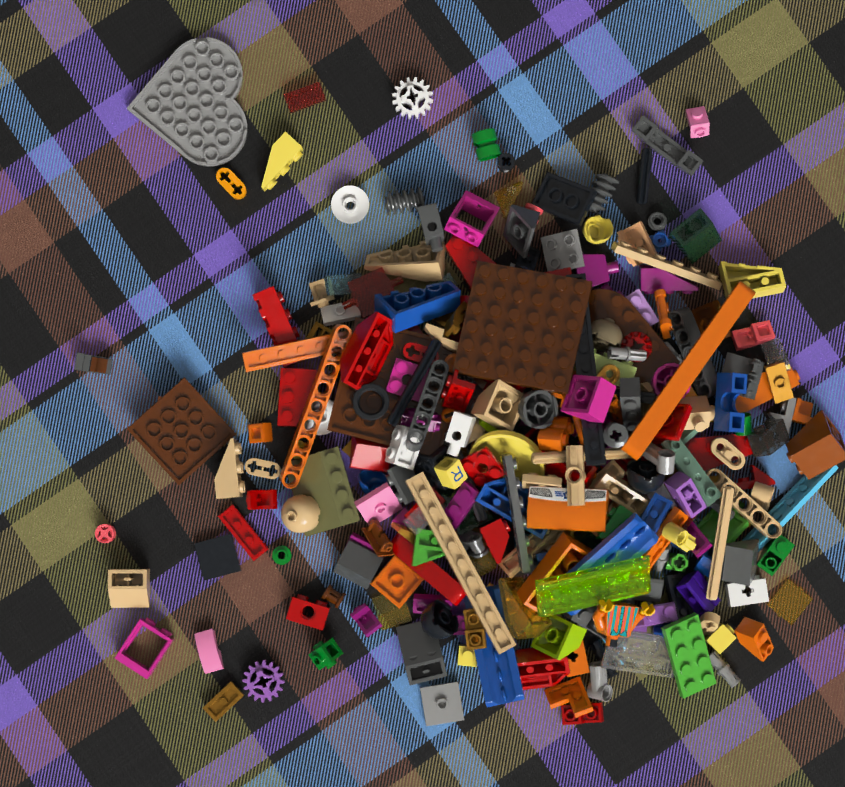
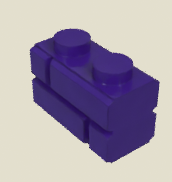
M696 570L687 573L675 587L692 610L700 617L705 612H712L721 600L719 597L716 600L706 598L708 583L704 575Z

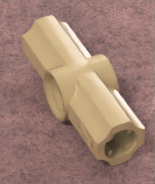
M583 445L566 446L565 478L567 480V506L585 505L586 473L584 471ZM575 470H578L580 473V478L577 481H573L571 478V474Z

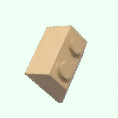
M497 379L478 395L471 414L499 430L513 431L519 418L518 404L524 394Z

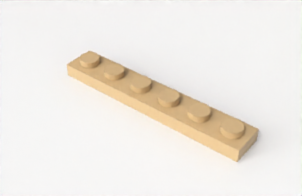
M620 240V243L614 241L611 249L617 254L720 290L722 282L716 274L710 272L707 274L701 273V270L694 266H690V268L684 267V264L674 259L672 262L668 261L665 256L655 253V256L648 253V250L641 247L637 249L632 248L631 244Z

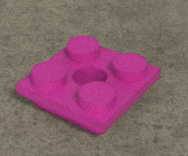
M396 358L386 391L401 396L407 386L403 384L402 377L404 375L412 377L418 365ZM429 368L411 400L419 402L430 370Z

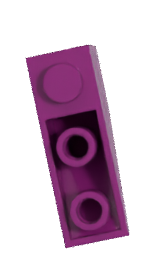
M639 265V289L644 291L643 293L654 294L658 289H664L666 294H673L674 291L691 294L693 291H698V286L695 283L681 276L651 265Z

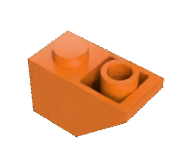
M744 617L734 630L741 645L760 661L764 662L774 648L764 623Z

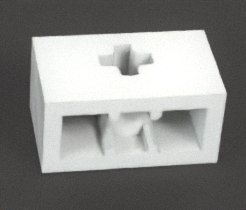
M755 575L750 586L731 582L724 583L729 607L769 602L766 578H760V575ZM745 586L751 589V591L747 593L748 595L742 593V590L745 589Z

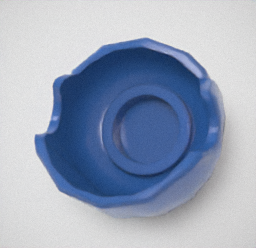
M361 470L358 475L359 486L365 494L386 482L388 483L386 474L383 472Z

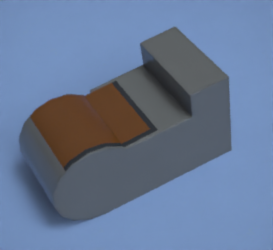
M77 352L74 369L83 372L111 375L113 359Z

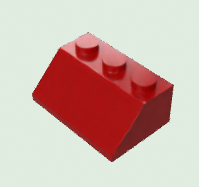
M498 518L478 528L496 564L501 563L509 539L508 532L511 531L507 521H502L501 518Z

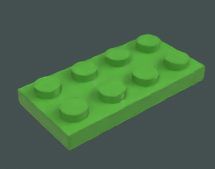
M694 612L661 627L680 697L684 699L716 684L699 615Z

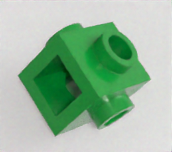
M331 638L325 643L322 640L313 646L314 651L308 655L318 670H321L325 666L327 669L337 663L336 659L344 653L335 640Z

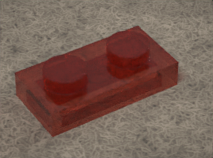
M320 82L284 94L290 114L326 101Z

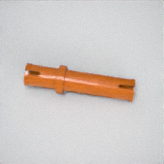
M614 394L608 412L611 413V416L617 423L623 424L621 402L617 399L616 394Z

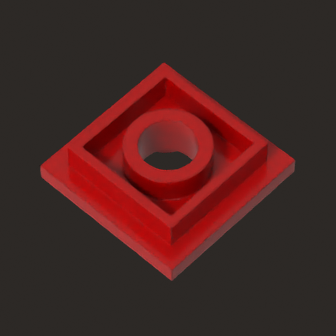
M487 446L460 460L466 473L479 488L484 483L494 481L505 475L502 464ZM479 464H485L487 468L481 467Z

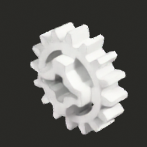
M408 77L406 83L400 81L401 87L395 86L397 93H392V97L396 98V100H393L392 103L393 105H398L395 110L396 112L401 110L402 117L408 114V119H411L412 115H415V118L418 119L420 113L425 116V109L430 111L431 107L428 104L433 103V99L429 97L433 96V92H428L429 85L423 86V79L419 83L417 82V77L413 81H410ZM414 87H418V88H420L422 91H418V90L414 89ZM407 88L405 95L400 97L402 91ZM410 91L412 92V95L416 97L415 105L410 99ZM425 100L423 106L418 108L420 102ZM407 105V106H409L412 110H408V109H406V108L403 107V106Z

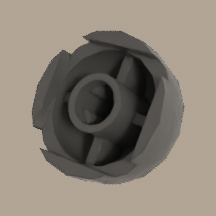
M531 390L521 397L518 404V414L524 424L535 429H544L552 424L554 417H557L558 403L556 398L548 391Z

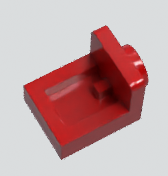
M248 490L246 497L247 509H277V490Z

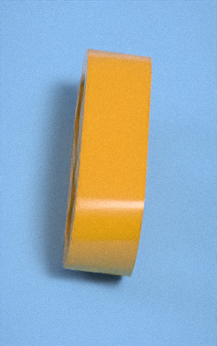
M221 168L217 171V181L234 199L239 200L246 196L247 189L245 185L230 169ZM222 173H229L228 178L231 180L230 183H228L225 179L221 181ZM235 184L238 188L243 187L241 189L242 194H233L235 190L232 185Z

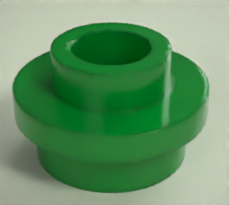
M278 546L273 550L272 558L275 563L284 565L291 560L292 554L288 547ZM279 552L285 553L284 559L278 557Z

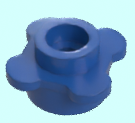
M664 230L649 236L656 252H660L662 248L668 247L671 244V240L668 239Z

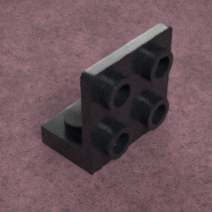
M442 445L430 456L419 453L414 468L417 474L424 472L432 487L446 491L448 487L442 486L434 470V467L446 456L453 457L447 454L448 446Z

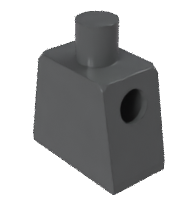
M433 203L418 207L419 220L426 245H431L432 252L443 250L442 242L445 239L437 204Z

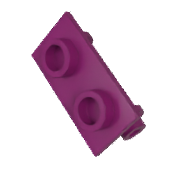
M416 408L405 409L401 425L410 428ZM434 412L428 431L430 432L439 431L441 415H438L437 412ZM422 420L416 421L418 424L422 423V425H425V422Z

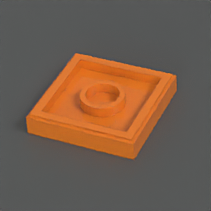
M394 555L370 584L400 609L424 579Z

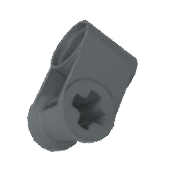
M468 529L459 536L468 556L481 558L489 552L488 547L482 541L483 537L480 532Z

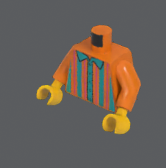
M601 599L597 600V609L593 613L592 619L597 632L607 636L605 645L617 647L618 637H629L636 625L645 616H651L655 613V608L653 604L648 606L647 602H642L641 608L630 603L614 602L610 599L604 601Z

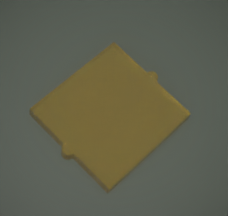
M787 579L768 602L767 606L775 611L778 617H782L790 625H793L813 599L802 591V587H797Z
M384 595L372 598L378 620L383 625L381 627L382 630L399 627L401 624L412 621L406 602L399 609Z

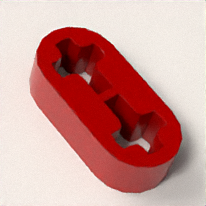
M410 342L404 346L402 353L407 360L419 363L423 357L421 356L422 353L425 354L428 347ZM413 346L414 350L420 352V354H413L410 357L408 356L409 353L406 352V348L410 349ZM437 352V354H436V356H435V360L433 359V361H432V363H431L430 366H432V364H433L434 361H436V360L439 359V354H438V352Z

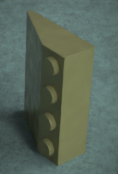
M337 446L309 455L298 485L295 488H291L293 496L298 494L311 496L320 508L318 525L313 530L305 532V536L308 537L361 521L358 508L354 504L355 498L340 448ZM301 458L291 461V464H299ZM288 474L287 476L291 483L294 480V475Z

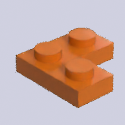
M580 676L544 690L551 709L570 703L575 718L594 711Z

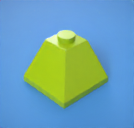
M546 611L531 647L560 661L580 647L587 629Z

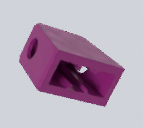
M583 254L585 266L575 269L576 274L585 273L586 280L592 281L591 289L609 283V274L619 272L618 262L607 263L604 254Z

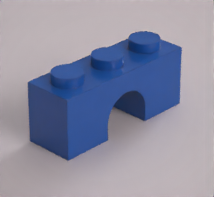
M717 373L713 431L744 433L745 413H739L736 410L735 402L738 395L746 394L748 374Z

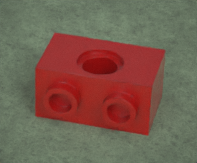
M298 594L297 597L293 596L286 619L323 631L330 611L327 602L316 600V603L308 601L309 597ZM306 606H311L314 609L313 616H305L303 610Z

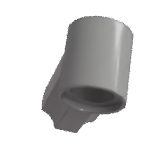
M651 442L642 456L656 465L658 473L670 475L674 472L675 452L669 449H661Z
M593 661L589 663L590 683L587 687V695L589 698L607 702L612 697L613 689L607 682L606 662Z

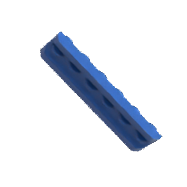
M634 512L546 592L569 615H576L655 545L659 536Z
M501 584L486 587L511 634ZM465 596L464 603L466 609L473 608L468 597ZM486 633L487 648L474 649L486 707L524 700L525 695L515 648L512 647L498 654Z

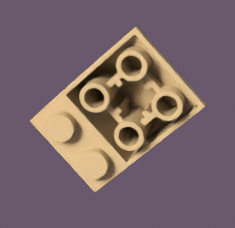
M231 438L214 479L216 499L243 497V493L246 492L245 481L241 480L244 466L243 462L239 461L242 447L241 443L237 442V439Z

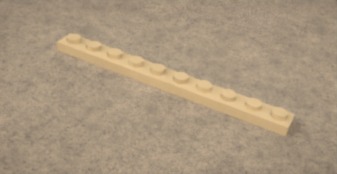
M424 472L406 480L405 482L497 653L501 654L516 646L513 637Z

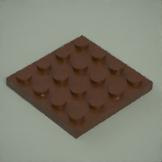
M185 377L127 427V430L178 485L185 481L236 435L232 428Z

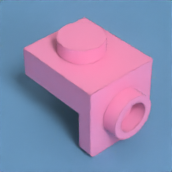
M705 107L686 109L690 137L700 138L708 136L710 122Z

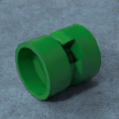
M494 128L481 130L471 135L473 144L477 147L475 152L479 162L491 160L501 155L500 146L495 143L497 135Z

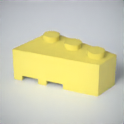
M721 261L718 267L726 299L739 281L756 292L753 298L783 293L786 288L782 268L760 265L750 266L742 263L732 264Z

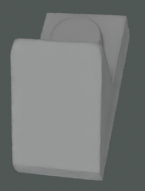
M797 398L782 401L780 411L783 412L782 415L772 412L767 413L781 436H789Z

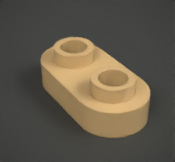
M718 437L711 442V452L730 469L739 470L744 466L745 456L728 440ZM723 444V449L717 450V445ZM733 456L738 458L736 463L731 462Z

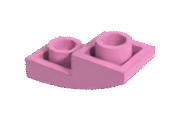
M209 629L195 633V641L204 673L207 674L224 669L221 650L217 646L215 630Z

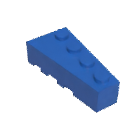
M451 281L426 285L425 289L413 287L409 288L408 292L399 293L397 290L391 291L390 295L382 296L381 293L375 294L374 312L377 311L391 319L392 331L397 333L454 312L460 305L461 290Z

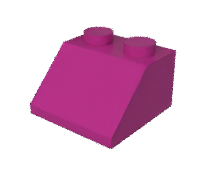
M573 375L569 392L566 394L560 411L589 422L604 423L616 386L603 377Z

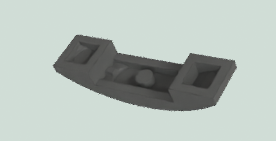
M642 116L631 130L653 151L690 176H693L704 162L689 149L687 151L659 130L658 126L645 116Z

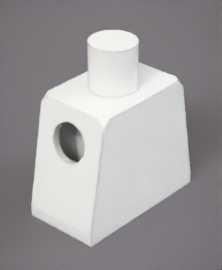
M454 411L445 439L446 442L450 443L447 454L458 457L460 448L467 447L477 417L460 411ZM457 432H460V433H461V439H460V440H458V439L456 438V433H457Z

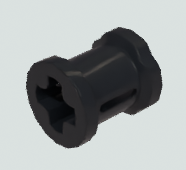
M503 153L499 156L497 166L501 172L508 173L512 171L515 164L513 155ZM503 160H510L509 166H503Z

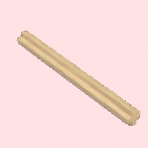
M621 447L605 448L606 460L632 458L621 450ZM566 451L532 453L531 461L533 464L566 462Z
M729 486L723 487L706 591V598L710 600L718 598L735 491L734 488Z

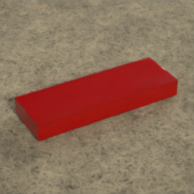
M234 504L218 516L253 561L269 550Z

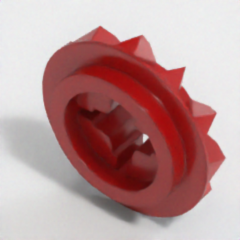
M631 332L624 337L621 348H631L634 346L633 339H635L637 344H645L639 350H645L647 358L650 356L652 342L646 334Z

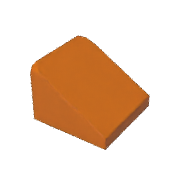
M271 423L248 424L249 443L273 441Z

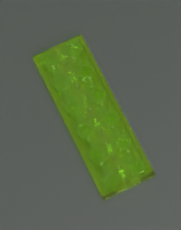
M649 555L535 580L538 616L548 617L597 606L601 599L605 602L608 599L614 602L648 594L651 591Z

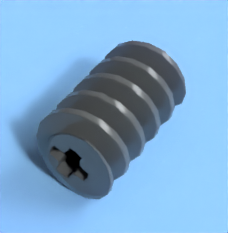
M604 173L596 175L595 178L598 181L592 182L595 188L591 187L598 193L589 212L600 216L602 215L598 211H605L602 203H609L605 197L613 196L609 193V190H616L612 184H619L617 179Z
M420 187L417 188L416 193L413 188H410L409 194L403 189L401 195L395 190L394 196H392L390 191H387L385 197L387 216L390 210L396 215L398 209L404 214L405 208L411 213L413 207L418 212V207L425 206L423 192Z
M609 422L602 428L604 443L609 447L620 448L627 442L628 431L622 424ZM613 430L619 433L615 440L610 437L613 434Z

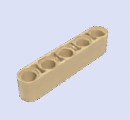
M714 468L706 471L708 476L712 472L717 473L718 481L714 484L721 494L723 487L726 485L734 488L732 507L767 538H778L781 535L782 526L721 470ZM741 498L747 501L745 509H741L738 505ZM756 511H759L762 515V519L759 522L753 519V514ZM771 524L776 527L774 535H770L767 530Z

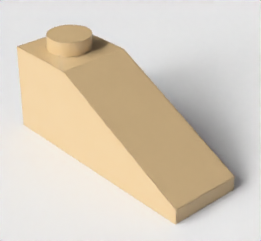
M607 472L603 474L594 486V489H607L611 500L619 505L621 504L632 513L636 512L639 516L650 502L647 494L639 493L629 485L628 481Z

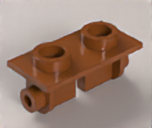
M372 519L369 521L368 527L361 528L377 557L394 555L392 551L393 544L387 535L382 533L383 529L378 520Z

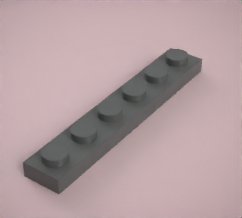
M502 454L519 567L523 573L531 572L530 566H533L531 554L527 552V547L530 546L529 537L524 533V527H527L525 516L521 514L523 500L522 496L518 495L520 481L519 477H515L514 470L517 469L516 458H512L511 454Z

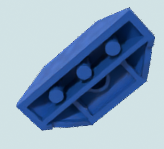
M505 477L484 483L475 501L512 522ZM520 481L518 495L522 496L523 500L521 514L525 516L527 524L529 489L522 488V482ZM524 527L525 530L543 539L548 530Z

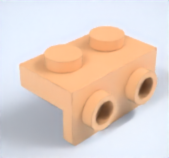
M642 221L617 232L619 243L622 240L631 244L632 248H644L649 251V254L654 256L657 253ZM626 257L628 263L632 264L633 267L643 264L640 261Z

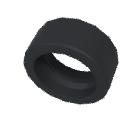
M373 383L361 386L354 393L352 400L355 413L360 418L368 421L377 420L384 416L390 403L386 390L380 385ZM372 390L380 394L382 406L376 413L369 414L361 409L359 400L364 392Z

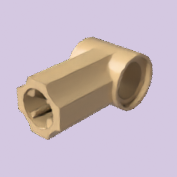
M755 482L751 498L765 511H768L775 487Z

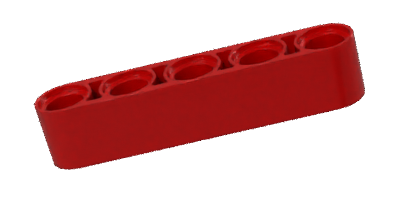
M397 533L391 541L394 554L451 603L458 606L466 596L461 584L434 561L411 566L414 545Z

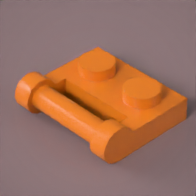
M658 289L654 292L659 323L663 339L671 338L670 331L673 330L672 321L668 318L670 311L668 302H665L666 291Z

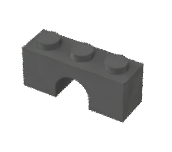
M620 378L623 426L627 431H633L643 417L640 378Z

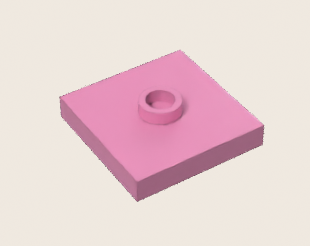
M387 482L354 502L368 525L372 519L382 522L403 509Z

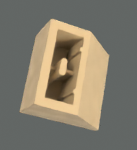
M108 569V593L111 608H150V569Z

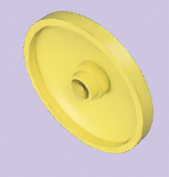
M497 430L488 432L475 441L469 453L470 455L487 446L502 466V454H511L512 458L515 457L517 462V469H514L515 477H519L521 482L523 474L537 473L539 476L545 475L546 464H533L531 461L532 453L541 452L539 447L528 437L514 431ZM479 464L481 467L487 468V465Z

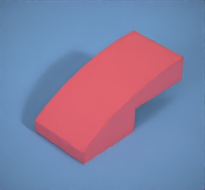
M770 320L752 323L748 328L731 332L736 351L757 346L775 338Z

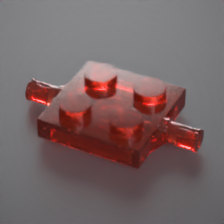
M383 267L348 282L352 298L342 302L344 309L346 310L355 305L360 310L363 318L374 313L375 294L381 293L382 296L390 295V292L394 291V287L404 283L402 276L400 275L390 280L386 276Z

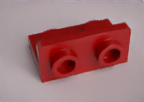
M455 369L453 375H449L447 378V387H443L441 398H444L442 406L464 413L476 384L458 379L459 370Z

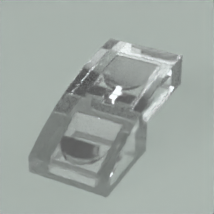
M775 338L761 344L767 365L784 361L786 370H791L780 338Z

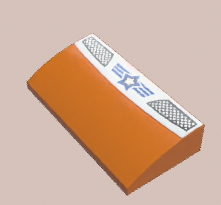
M529 486L527 528L606 532L609 503L608 490L585 488V505L567 506V488Z

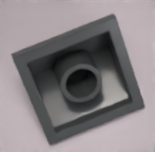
M511 205L503 236L523 258H527L540 212Z
M350 539L333 572L368 589L384 557H377L374 551Z
M759 539L726 543L721 572L722 581L750 586L756 575Z

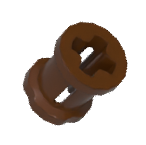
M329 584L321 599H326L334 604L335 608H338L346 594L340 593Z

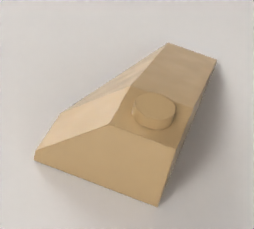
M424 240L420 241V245L409 247L404 245L402 249L397 251L388 249L368 254L364 269L423 282L443 281L445 272V241L442 242L443 250L439 252H432L431 245H426Z

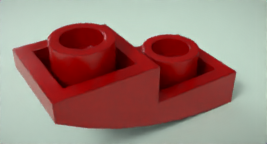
M592 702L591 705L594 711L575 718L570 704L561 705L562 724L604 722L602 702Z

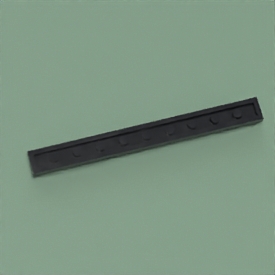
M585 273L566 275V277L586 280ZM588 302L575 368L576 375L597 376ZM581 419L586 467L606 465L602 423Z

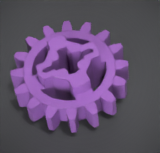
M263 660L261 665L256 661V667L250 665L249 669L251 671L244 672L248 676L242 680V682L247 683L244 690L249 689L248 696L253 694L255 696L254 701L258 698H261L262 703H264L265 698L272 701V695L278 697L277 690L283 691L284 689L280 686V684L285 683V680L280 679L284 673H278L280 666L274 668L273 661L269 665H267L266 660ZM263 668L271 670L273 674L266 673ZM256 671V680L251 682V677ZM261 676L264 679L272 678L266 683V686L263 683L256 684L261 680ZM277 680L275 689L271 691L270 686L272 682ZM259 688L263 690L264 694L258 693L254 689Z

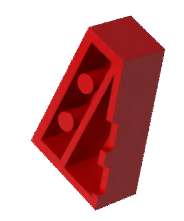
M455 235L445 245L446 252L470 290L477 261L496 264L476 246Z
M281 368L278 426H298L318 370Z

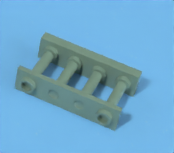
M681 439L679 441L665 440L661 443V449H669L675 452V468L692 479L707 507L722 496L721 492Z

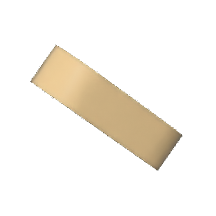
M251 458L245 463V470L250 475L276 479L281 473V467L275 462ZM253 461H256V465L262 466V469H255L254 472H251L249 464H253ZM272 465H275V469L278 470L277 474L274 473L273 476H270V472L264 471L265 467L271 468Z
M705 612L699 617L704 636L711 635L719 627L721 618L718 614Z

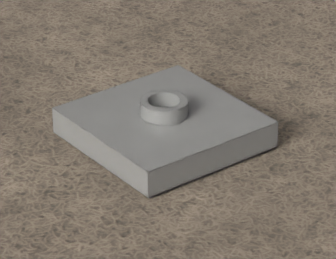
M458 681L420 687L426 726L464 720Z

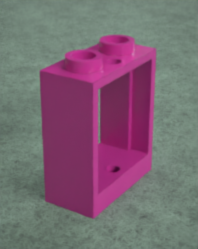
M466 190L449 217L444 230L479 247L500 207ZM461 210L485 221L486 224L482 231L457 219Z
M148 617L146 619H139L115 657L116 660L145 679L150 678L174 641L170 631L162 628V630L155 626L156 622ZM143 626L166 640V643L149 668L126 654Z

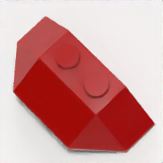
M376 311L356 326L340 358L341 382L359 390L361 386L369 384L377 378L393 346L391 319Z
M535 648L515 650L523 690L553 687L570 674L567 656L559 661Z

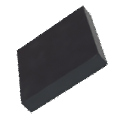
M232 534L194 543L204 581L242 571Z

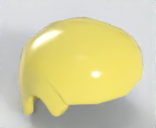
M595 215L589 217L583 223L582 233L588 242L600 244L606 242L613 235L614 227L610 219Z

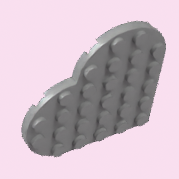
M195 38L183 43L126 108L187 160L201 166L212 167L229 162L241 151L247 138L248 125L246 116L241 106L235 101L243 83L242 66L234 50L226 43L215 38Z

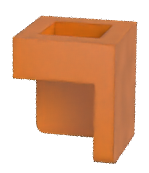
M797 398L792 422L806 425L813 418L810 417L813 403Z

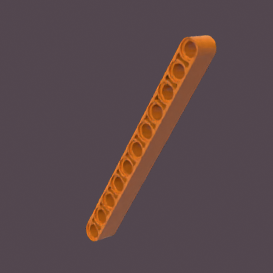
M741 281L737 283L632 431L627 442L621 447V450L636 461L641 457L756 293L754 290Z

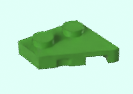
M416 529L411 566H417L445 556L431 530Z

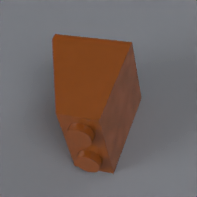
M823 410L819 411L786 444L788 459L791 463H796L799 473L801 475L804 474L808 480L845 460V444L842 435Z

